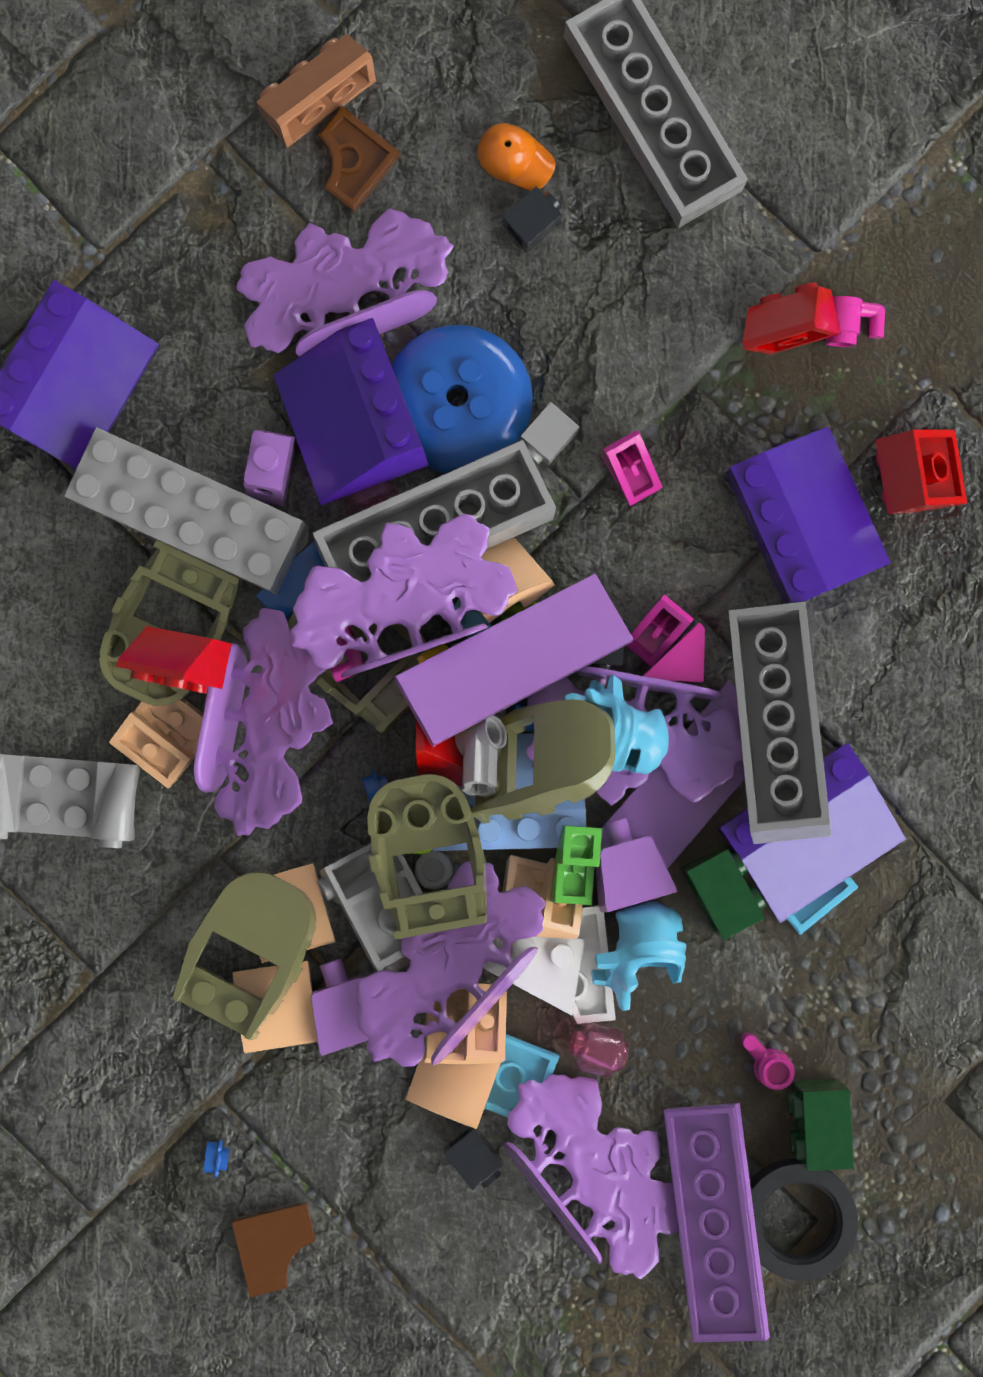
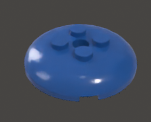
M447 325L431 329L411 340L398 353L391 364L423 446L429 465L426 467L435 472L447 474L520 441L521 435L527 429L531 418L533 401L529 375L522 360L510 345L489 331L468 325ZM453 389L463 390L468 395V400L462 406H452L447 401L448 394Z

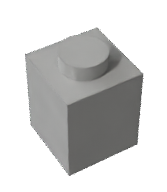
M550 402L521 435L520 441H524L536 464L543 461L549 466L578 433L579 426Z

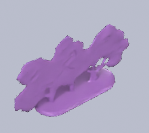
M391 208L386 210L371 225L368 239L364 247L359 249L351 247L348 237L337 233L327 235L321 227L308 223L294 242L296 258L293 263L277 260L270 256L248 262L240 272L242 277L237 283V291L243 293L247 299L259 302L258 308L244 324L250 345L255 348L262 345L267 350L279 353L287 348L295 333L304 329L310 332L304 335L296 344V354L300 357L335 332L371 318L374 319L379 334L410 323L431 311L436 305L437 297L432 292L426 290L406 293L407 289L413 283H420L425 287H436L444 283L449 273L445 264V258L454 246L449 243L447 237L436 236L430 223L424 222L419 218H409L405 213ZM404 267L406 269L404 283L402 281L398 282V289H394L393 275L396 269ZM417 269L419 276L412 279V270ZM379 281H387L388 288L383 289L379 286ZM380 291L389 295V300L360 311L358 301L365 293ZM329 312L351 313V315L324 325L325 315ZM307 313L311 322L305 323L302 321L301 314Z
M462 514L441 524L437 535L429 546L420 543L413 529L386 522L380 536L382 544L379 548L373 550L367 561V566L371 572L368 580L360 582L340 568L312 567L305 580V590L297 597L296 604L293 607L298 623L290 631L292 637L291 646L308 650L314 664L323 669L334 668L343 660L347 649L360 650L368 654L366 663L350 668L341 675L342 678L488 628V625L482 623L463 629L461 620L466 611L475 609L491 616L502 615L505 607L508 605L509 596L516 594L518 589L509 566L482 559V554L488 547L490 530L484 524L478 523L475 517L469 514ZM458 597L461 602V606L457 610H454L452 599ZM440 614L451 625L452 633L423 643L419 633L420 627L426 624L433 615ZM373 623L377 625L374 635L368 629ZM392 624H402L407 627L412 647L390 655L384 654L377 644L381 631ZM348 625L360 628L366 635L367 642H364L362 637L357 638L356 642L345 632V628ZM342 637L348 645L339 646L336 638Z
M262 608L259 611L258 618L252 619L243 628V638L250 651V661L247 663V657L242 647L236 643H231L232 646L223 688L208 687L194 761L195 782L198 788L205 793L216 791L228 775L229 783L220 789L215 798L214 808L219 817L227 818L233 822L237 836L250 835L255 827L269 829L272 825L279 822L282 815L291 813L302 803L299 780L294 770L288 766L284 759L285 751L289 747L295 749L303 748L311 741L312 733L321 732L333 724L325 699L312 694L308 687L326 669L314 664L308 650L291 646L292 637L284 612L268 608ZM256 665H260L263 668L261 673H252L251 671ZM245 685L250 688L249 695L242 704ZM240 721L246 728L245 740L242 746L233 752L238 722ZM248 751L249 753L245 759L238 756L240 752ZM235 761L243 764L247 769L249 778L246 782H243L234 773L238 770V766H233ZM233 782H237L240 790L238 792L232 790Z
M584 667L575 672L582 677L596 680L604 685V689L609 676L612 675L620 679L622 685L637 688L635 699L625 702L634 709L647 712L644 708L647 690L676 695V710L664 716L669 734V747L666 756L662 759L659 766L667 774L668 781L673 789L691 802H698L709 795L713 787L723 785L728 779L733 777L735 762L743 760L742 742L739 735V717L734 710L725 707L713 710L710 715L704 717L690 703L693 698L719 700L723 697V693L709 688L595 667ZM565 677L529 696L527 706L564 700V696L570 693L585 696V692L576 689L572 682ZM683 714L688 715L687 720L689 721L694 719L699 732L698 735L691 736L687 733L683 726ZM677 716L678 724L669 726L668 722L671 718ZM703 720L710 722L711 728L709 731H705L703 728ZM533 740L530 746L526 748V753L528 758L533 762L532 767L534 769ZM630 770L611 771L607 781L596 792L612 806L625 795L627 788H637L648 780V774L632 773Z
M470 861L461 864L447 884L448 889L474 884ZM486 863L487 922L485 924L401 938V952L411 960L407 972L378 971L357 982V1001L360 1005L357 1014L358 1029L369 1038L367 1051L372 1055V1060L375 1062L390 1057L402 1067L415 1066L422 1060L425 1051V1036L440 1031L446 1032L447 1036L434 1051L431 1063L432 1065H437L446 1058L515 982L535 957L538 948L529 947L513 960L510 956L511 944L518 939L536 937L543 931L544 918L541 910L545 907L546 901L527 886L513 888L500 893L497 890L499 880L495 874L494 865ZM494 938L502 940L503 946L501 950L493 944ZM490 961L504 965L506 970L486 992L478 986V979L481 977L484 964ZM457 989H467L478 1001L458 1023L454 1022L446 1015L447 999ZM435 1001L440 1002L442 1007L440 1013L433 1009ZM418 1013H430L438 1018V1022L435 1023L431 1019L428 1022L429 1026L414 1023L413 1018ZM412 1030H420L422 1034L418 1038H414L410 1032Z
M551 1074L542 1083L528 1080L525 1084H519V1103L509 1112L507 1125L513 1134L521 1138L529 1137L534 1139L536 1156L534 1161H530L514 1144L507 1142L504 1144V1147L509 1156L579 1247L595 1263L601 1264L602 1257L591 1241V1238L593 1236L604 1237L610 1245L609 1259L613 1272L624 1275L633 1273L637 1278L642 1279L659 1263L657 1234L661 1232L671 1235L679 1232L673 1182L664 1183L651 1180L650 1171L660 1159L658 1131H641L636 1135L630 1129L616 1127L608 1135L601 1134L597 1130L598 1117L601 1114L602 1101L598 1083L594 1078L578 1076L571 1079L566 1075ZM540 1125L542 1127L541 1134L536 1137L533 1130L536 1126ZM551 1129L556 1134L555 1147L547 1155L545 1151L548 1147L543 1142L547 1131ZM558 1151L565 1154L563 1159L556 1160L553 1157ZM548 1164L562 1165L567 1168L572 1176V1187L560 1197L554 1193L541 1176L543 1169ZM573 1199L590 1207L594 1212L589 1226L585 1230L581 1228L565 1207ZM610 1220L614 1221L615 1227L611 1230H606L602 1227Z

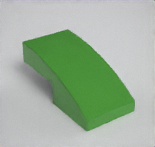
M563 825L555 858L550 902L592 905L594 867H599L602 828Z

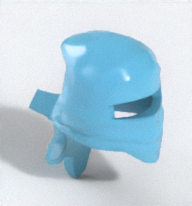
M614 675L609 676L607 689H604V685L594 680L591 681L590 687L586 689L585 696L576 693L564 696V700L575 699L589 702L606 711L612 718L615 727V761L612 771L630 770L632 773L649 774L660 765L662 759L666 756L669 747V734L663 713L659 709L644 712L629 706L623 698L622 681Z
M658 901L641 902L618 910L616 912V919L619 924V940L616 951L595 954L597 968L604 970L594 969L591 971L593 984L610 987L615 992L618 1006L622 1011L630 1010V993L638 986L635 973L639 968L648 966L666 967L672 984L681 983L686 961V944L677 939V933L683 932L682 918L674 908L667 907Z

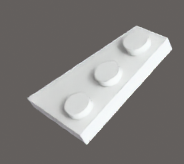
M599 905L585 906L582 908L579 938H585L573 1009V1015L577 1024L616 1019L613 990L607 986L593 984L591 977L592 970H604L597 968L595 954L608 953L605 914L600 912Z
M531 937L516 940L511 944L510 956L513 960L529 947H537L538 950L533 960L513 984L560 1010L573 1015L585 938ZM494 938L493 944L501 950L503 946L502 940ZM490 961L483 966L485 970L497 976H500L506 970L504 965Z

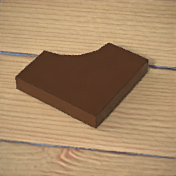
M341 106L318 134L319 139L328 148L332 159L331 174L324 189L355 213L401 155L400 151Z
M307 1201L232 1221L249 1296L254 1297L288 1287V1267L291 1259L302 1247L316 1240Z

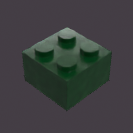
M718 847L680 868L715 934L722 940H726L765 919L761 909L766 907V904L755 886L752 887L751 884L747 885L742 875L748 871L737 852H729L726 848Z
M838 1079L792 1081L793 1091L787 1092L786 1096L788 1114L793 1115L795 1130H789L790 1153H795L796 1160H799L807 1171L854 1169L850 1089Z

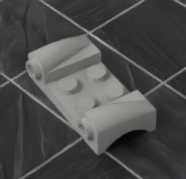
M0 754V839H8V832H28L91 837L92 839H99V847L122 848V841H133L135 837L134 809L140 766L136 764Z
M370 843L319 871L321 879L317 880V884L327 901L333 899L336 904L340 903L375 970L373 974L378 971L407 972L411 960L401 952V938L394 939L392 932L397 930L392 913L390 909L384 910L379 895L381 891L375 872L371 871L369 856L372 855ZM403 854L393 856L400 898L423 894Z

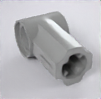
M493 715L455 735L457 748L463 755L462 791L470 796L479 795L485 797L495 793V788L497 787L498 749L505 746L507 741L505 727L497 716Z

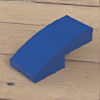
M314 541L294 558L278 595L264 589L256 595V599L265 608L284 612L286 620L294 612L293 607L296 604L297 597L305 590V580L312 567H325Z

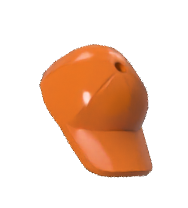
M499 123L488 128L482 135L477 149L479 163L489 175L528 191L533 190L536 186L538 189L544 187L551 179L556 166L552 154L534 139L529 132L509 123ZM510 142L511 146L506 147L505 143Z

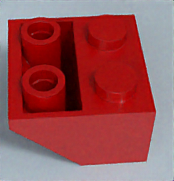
M146 626L118 658L116 667L131 670L130 678L206 694L208 686L219 689L223 688L232 644L216 639Z

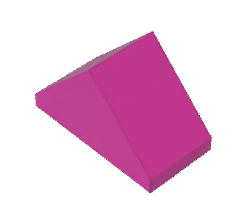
M637 430L603 449L601 458L630 506L663 488L642 437Z
M663 595L631 633L633 641L626 646L653 667L694 619L666 595Z
M700 622L696 624L643 676L678 683L704 682L705 627Z

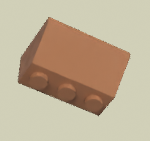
M348 34L339 40L338 38H333L321 47L318 56L310 62L304 60L298 63L290 71V77L279 85L278 83H273L261 92L260 99L256 101L260 114L286 148L376 82L372 56Z

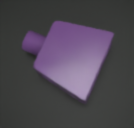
M265 430L253 431L243 484L247 496L266 504L285 507L297 446L296 436Z
M627 818L605 823L610 846L601 848L600 865L595 867L600 912L614 911L677 892L675 884L650 835L632 839Z
M341 958L320 965L326 986L311 993L321 1056L369 1040L358 1029L359 1022L357 1017L360 1009L357 1001V982L366 976L361 974L348 979Z

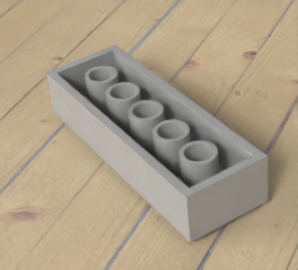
M602 0L565 22V40L677 228L682 227L743 191L748 178L641 0Z
M97 427L64 497L80 506L152 539L159 540L275 595H278L289 568L309 529L305 522Z
M521 440L313 532V538L325 567L340 568L349 573L352 578L364 582L371 576L367 561L373 550L379 548L382 544L380 536L386 522L413 529L420 543L429 546L437 535L441 524L462 514H469L475 517L478 523L484 524L489 528L490 533L488 535L487 547L489 549L553 520L556 506L524 441Z
M806 602L729 610L749 824L753 844L830 837L832 834Z

